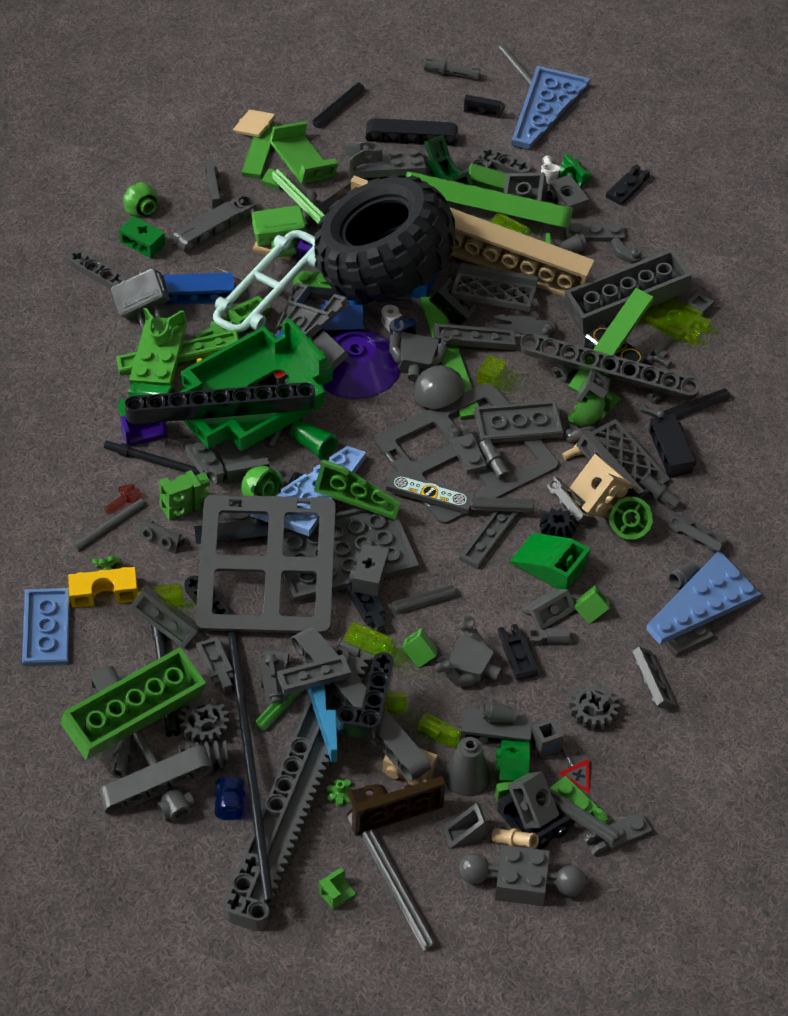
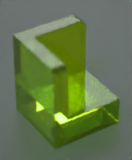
M489 354L477 370L476 383L481 385L490 383L497 388L499 375L506 367V361Z
M389 692L386 711L388 713L406 712L407 698L405 693Z

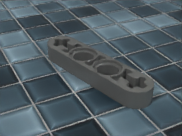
M74 250L68 256L71 267L109 289L121 283L123 279H130L84 251ZM92 266L98 268L94 271L88 270V268ZM106 275L113 276V278L109 280L104 279L103 277Z

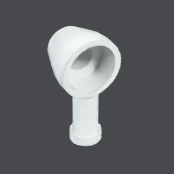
M545 156L541 172H545L547 184H550V181L558 178L560 167L552 164L551 156Z

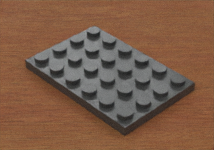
M360 507L335 513L332 593L344 590L347 585L352 584V582H349L351 569L356 568V565H354L357 552H361L363 544L389 549L388 565L384 579L419 570V563L398 516L395 520ZM319 523L310 536L284 528L283 555L286 557H316L318 555ZM282 574L293 603L316 597L317 576L315 574Z

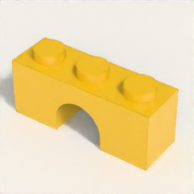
M122 567L120 569L86 573L79 572L68 575L69 597L72 608L94 606V598L101 591L113 592L117 604L134 602L138 597L135 567Z

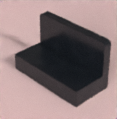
M466 95L463 112L500 119L504 103L499 100Z

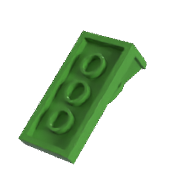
M144 308L146 321L130 374V385L133 382L172 385L188 325L185 312L179 311L171 317L158 318L153 317L149 310Z

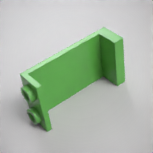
M306 121L274 126L270 143L301 184L335 177L338 162L335 158L322 159L305 137L308 124Z

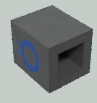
M551 718L532 725L530 740L538 756L543 758L561 751L563 734L555 719Z

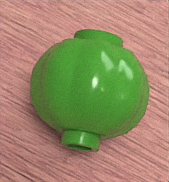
M145 182L131 185L123 196L126 212L131 216L138 217L144 216L137 212V208L145 215L155 212L159 205L157 190Z

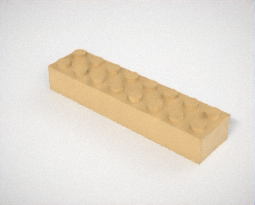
M450 208L455 219V246L453 253L449 255L482 267L538 276V288L565 297L566 290L590 281L594 264L593 259Z

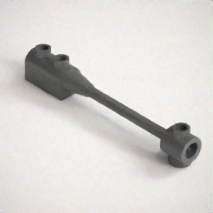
M112 666L89 673L90 684L95 694L126 677L122 670L117 672ZM139 730L134 733L133 736L149 766L158 763L142 731ZM175 788L167 791L162 796L161 802H158L157 805L164 820L170 818L171 821L178 822L187 818L192 813V806L195 803L190 792L184 794L180 788Z

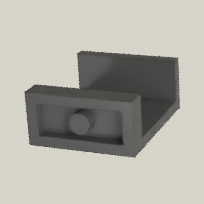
M230 438L218 444L228 483L243 481L246 473L254 467H269V461L264 456L261 441L242 452Z

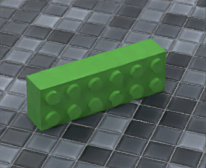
M181 647L65 710L60 724L85 760H88L201 696L206 682Z

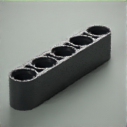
M372 118L367 121L365 137L368 142L425 145V141L444 135L446 144L454 147L458 143V126L452 122Z

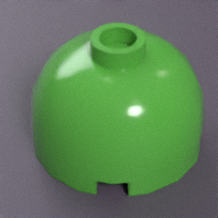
M589 390L581 403L575 402L574 414L572 411L570 412L568 421L580 427L593 426L597 421L601 422L607 413L604 411L605 398H601Z
M258 466L250 469L242 481V496H256L257 494L260 496H277L281 493L278 492L280 485L283 486L282 474L278 470L267 466Z
M637 497L619 499L612 506L609 513V523L612 530L619 537L627 540L643 537L650 530L653 523L650 506L644 500Z

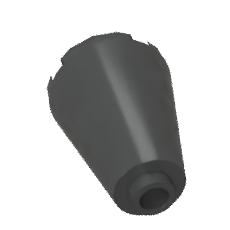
M466 737L459 742L445 767L444 780L454 793L474 796L487 788L491 779V773L481 742L476 738Z

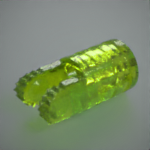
M429 712L422 716L417 727L418 731L429 735V737L450 748L457 746V738L461 733L459 729L431 715Z

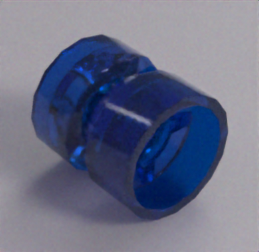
M223 777L216 781L215 816L221 820H239L245 816L244 798L246 785L242 779L238 777Z

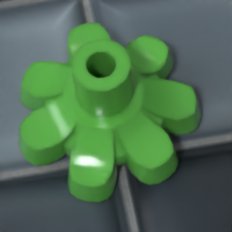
M109 556L107 559H92V562L95 566L103 568V570H111L112 566L116 563H121V558Z
M337 779L334 781V785H328L326 788V792L330 793L327 800L329 802L336 800L337 807H342L344 801L347 804H351L347 791L350 788L351 790L356 788L351 787L352 783L348 779L344 781Z

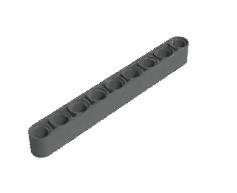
M526 333L521 338L520 344L523 354L588 373L593 369L607 378L685 400L696 398L700 389L697 379L534 333ZM527 341H533L535 346L527 348L524 344ZM548 346L554 347L555 352L548 354L544 351V349ZM566 352H573L575 357L567 359L564 357V354ZM592 357L595 363L588 365L584 362V359ZM612 363L615 365V368L607 370L604 368V365ZM631 368L635 371V374L628 376L624 373V370ZM646 374H652L654 375L655 380L647 381L645 380L644 376ZM671 379L675 382V385L668 387L664 384V381ZM686 385H692L694 386L695 391L689 393L684 389V387Z
M313 626L291 637L295 650L307 664L339 656ZM351 669V678L325 684L343 706L362 708L366 686ZM385 709L380 734L373 741L409 782H412L430 771L431 764L425 754Z

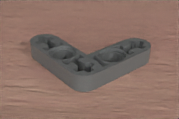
M490 147L483 148L472 161L473 164L489 169L494 167L506 173H531V164L529 162ZM506 161V162H509L510 164H509V165H503V164H501V162Z

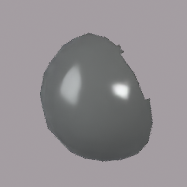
M443 365L433 366L424 370L417 377L413 389L416 404L436 410L458 400L464 393L466 385L461 375L454 369Z

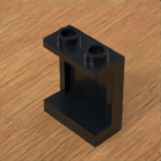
M511 793L498 800L497 811L512 829H519L521 832L536 833L538 835L539 842L535 849H544L550 843V840L555 837L562 838L569 831L571 819L568 815L562 817L560 813L559 816L542 827L525 829Z

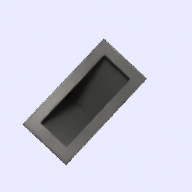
M475 803L443 828L450 848L485 840L487 822L480 804Z

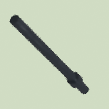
M107 440L104 443L105 449L118 452L119 455L124 457L132 456L182 472L192 470L194 475L201 474L195 466L131 448V445L125 443L118 444Z

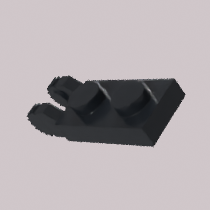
M634 165L629 173L627 172L606 192V198L622 206L649 178L650 171L644 170L640 177L637 178L635 176L639 173L640 166Z
M511 625V633L514 636L512 638H508L504 627L498 628L502 647L516 681L537 676V665L518 625Z

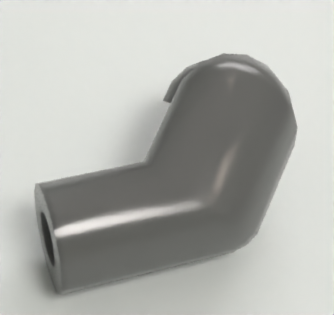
M590 425L575 431L568 429L564 432L563 436L568 443L573 444L580 440L584 432L588 430L592 432L595 428Z

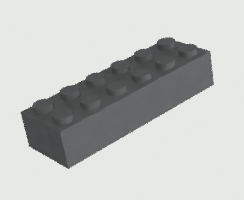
M672 248L566 290L565 307L584 334L596 329L601 324L607 325L612 323L635 288L653 296L654 300L649 306L652 307L691 291V274Z

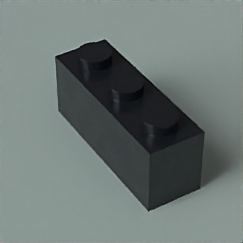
M675 414L666 415L663 418H651L649 433L667 476L670 478L692 474L693 468L696 465V457L689 449V440L683 435L681 422L677 421Z

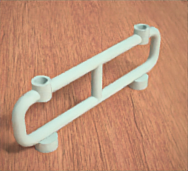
M301 230L291 231L284 237L277 235L273 242L275 247L226 299L219 297L216 300V310L213 313L214 322L228 331L237 330V333L243 332L249 327L254 330L263 327L266 317L261 314L307 264L318 268L314 252L315 237ZM300 238L313 245L280 282L261 273L282 250L285 251L289 247L291 240ZM255 279L274 288L241 324L235 325L221 318V315L224 312L227 313V309L231 308L232 303Z

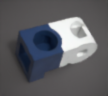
M386 305L382 308L381 322L391 334H393V331L390 329V323L393 320L396 329L399 328L401 320L404 323V327L399 331V335L401 332L416 334V321L412 317L407 320L394 305Z

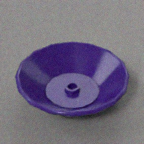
M362 329L339 330L329 335L349 356L333 370V380L323 385L324 390L339 397L350 399L368 398L388 390L399 379L401 371L398 368V363L394 361L389 352V339L376 332Z

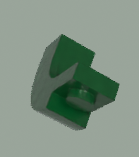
M444 135L424 142L430 158L427 162L434 177L473 186L469 171H460L452 161Z

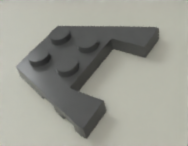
M297 282L294 287L296 292L288 300L289 307L286 312L282 313L273 333L276 334L282 331V321L290 318L294 324L300 326L302 332L307 337L312 338L346 308L350 302L346 297L334 294L323 310L304 305V301L311 294L312 290L309 286Z

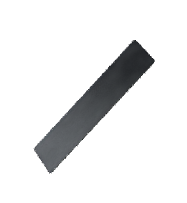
M251 519L218 523L217 542L268 536L269 522ZM202 525L194 527L196 544H201Z

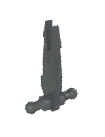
M506 314L493 316L494 318L512 322V324L492 323V325L500 329L514 330V332L521 334L534 333L545 337L552 335L556 331V325L553 321L540 320L533 316H505Z

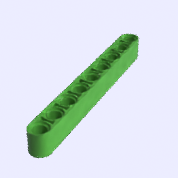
M407 171L406 177L413 175L419 177L422 181H426L429 185L439 190L446 201L569 228L573 208Z

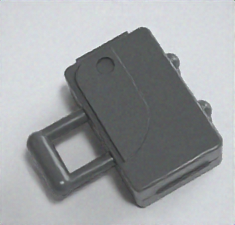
M154 268L145 272L140 271L138 275L128 280L123 279L121 283L111 288L119 316L125 319H132L138 316L142 332L145 324L142 315L144 313L143 309H153L155 316L162 318L158 306L170 300V293L164 275Z

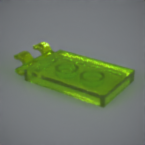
M675 298L649 307L640 319L651 327L679 341L685 338L687 342L694 346L700 342L699 339H696L700 335L699 331L707 335L711 331L708 326L712 323L710 319L703 318V312Z

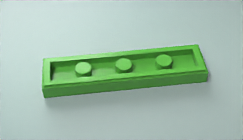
M271 123L270 127L260 137H253L242 170L243 177L261 179L272 146L270 143L272 128L277 126L276 123Z

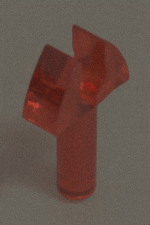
M134 484L118 487L121 496L105 506V512L110 514L127 502L135 503L140 497V489L133 494H128L135 489Z

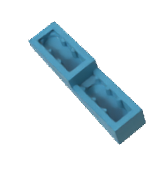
M325 685L307 689L331 763L337 762L335 710H326Z

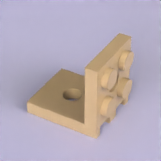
M594 454L570 486V489L586 502L582 507L583 510L589 514L609 519L612 506L619 499L625 497L628 489H632L634 485L599 455ZM601 478V483L595 488L596 480Z

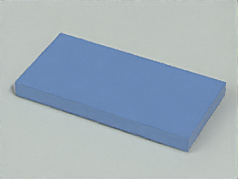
M69 588L25 589L23 666L68 664Z

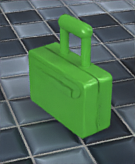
M298 205L252 212V226L258 246L271 244L273 249L275 247L273 242L277 235L284 237L294 230H301L307 233L304 213ZM300 238L291 240L290 248H287L285 251L282 250L276 257L295 255L297 250L294 241L300 240Z

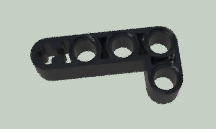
M381 652L373 658L362 708L345 705L337 710L336 730L340 735L364 740H373L379 736L393 678L394 659L389 653Z

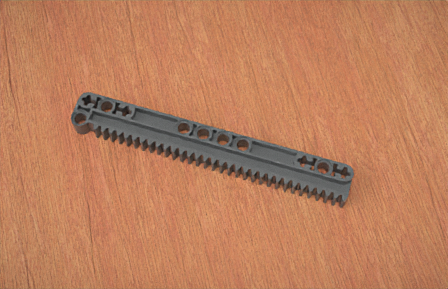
M342 647L333 648L338 655L344 654L349 668L365 684V678H367L371 667V657L362 653L361 658L349 655L348 651ZM325 685V692H327L325 694L326 710H335L336 713L343 705ZM310 698L262 810L274 902L271 904L264 903L255 831H253L224 900L225 919L231 924L254 931H262L269 925L268 907L275 906L278 890L282 888L281 882L285 881V874H288V866H291V858L295 856L294 850L298 849L301 835L304 834V827H307V819H310V811L314 810L317 796L320 795V788L323 787L326 773H329V766L332 765ZM336 730L338 750V743H341V736L343 735H340ZM243 887H244V888H248L247 890H244V891H243V890H240V888H243ZM255 915H262L263 917H261V918H255L254 916H255Z

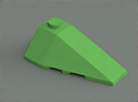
M322 460L314 492L396 520L401 502L345 466Z

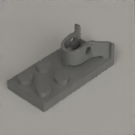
M346 142V164L350 179L353 176L359 178L389 177L390 175L398 174L406 176L407 171L426 175V166L421 150L409 149L408 151L390 150L389 152H383L382 146L374 142Z

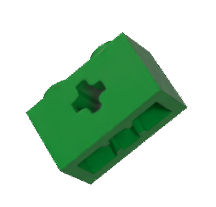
M133 216L119 229L120 243L151 259L165 246V232Z
M502 740L501 748H496L495 771H500L499 780L515 781L529 773L530 742Z

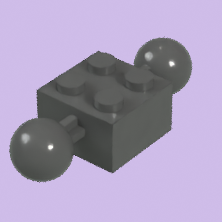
M501 845L499 865L488 863L487 859L478 853L467 854L459 864L460 876L467 883L479 884L486 878L497 879L495 900L543 906L546 885L556 886L561 894L568 897L579 895L586 886L585 874L576 866H565L558 872L548 871L550 851Z

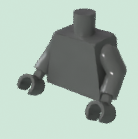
M393 320L390 323V329L393 331V334L390 336L389 352L394 361L398 363L399 370L408 372L407 378L410 381H416L417 377L424 370L438 366L443 361L448 348L446 344L453 337V333L451 332L450 338L446 339L443 337L445 330L443 329L440 333L441 343H438L439 339L401 332L399 335V331L403 329L404 323L401 320L399 328L396 329Z
M472 616L464 617V621L459 623V629L463 632L467 631L468 634L462 636L450 658L441 656L437 659L439 663L435 665V671L438 673L444 671V677L448 678L457 687L480 686L485 676L498 681L502 672L501 668L492 665L494 652L478 630L473 629L475 620Z

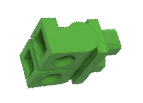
M192 470L186 472V475H180L173 481H169L168 478L159 480L160 507L169 520L187 514L193 508L195 511L201 509V503L210 495L206 488L210 486V480L205 472L194 475Z

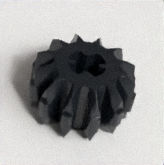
M561 507L558 510L551 508L549 512L545 511L539 525L541 534L571 539L577 527L575 515H570L569 510L562 511Z

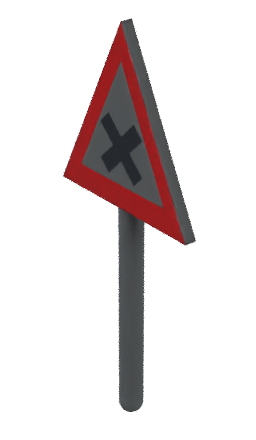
M562 743L561 751L571 767L559 772V774L563 777L566 776L572 783L590 794L589 759L575 765Z

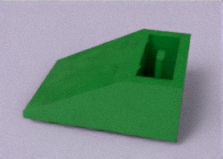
M532 533L512 557L510 563L557 589L568 590L588 566L591 549L571 538Z

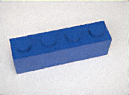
M233 272L164 275L170 293V300L162 305L215 303L219 297L226 299L234 290Z

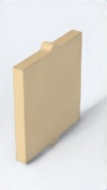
M248 110L244 117L239 119V123L233 131L238 134L260 137L270 127L269 125L276 118V115Z

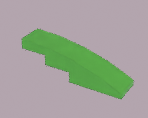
M257 296L227 309V315L221 318L235 325L241 324L263 299ZM269 305L261 315H266L271 310V306ZM212 321L209 329L195 334L193 339L227 332L228 330Z

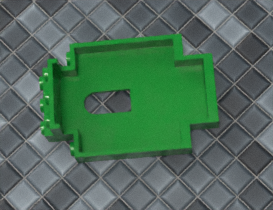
M290 318L282 321L283 335L276 338L273 332H269L263 326L182 370V385L185 389L180 392L250 387L275 372H283L289 377V381L286 384L308 382L315 387L314 408L307 411L183 420L208 450L230 438L242 452L325 405L326 393L323 385L333 380L334 367L330 360L327 359L325 353L319 350L314 345L313 340L307 337L302 332L300 326L294 324Z

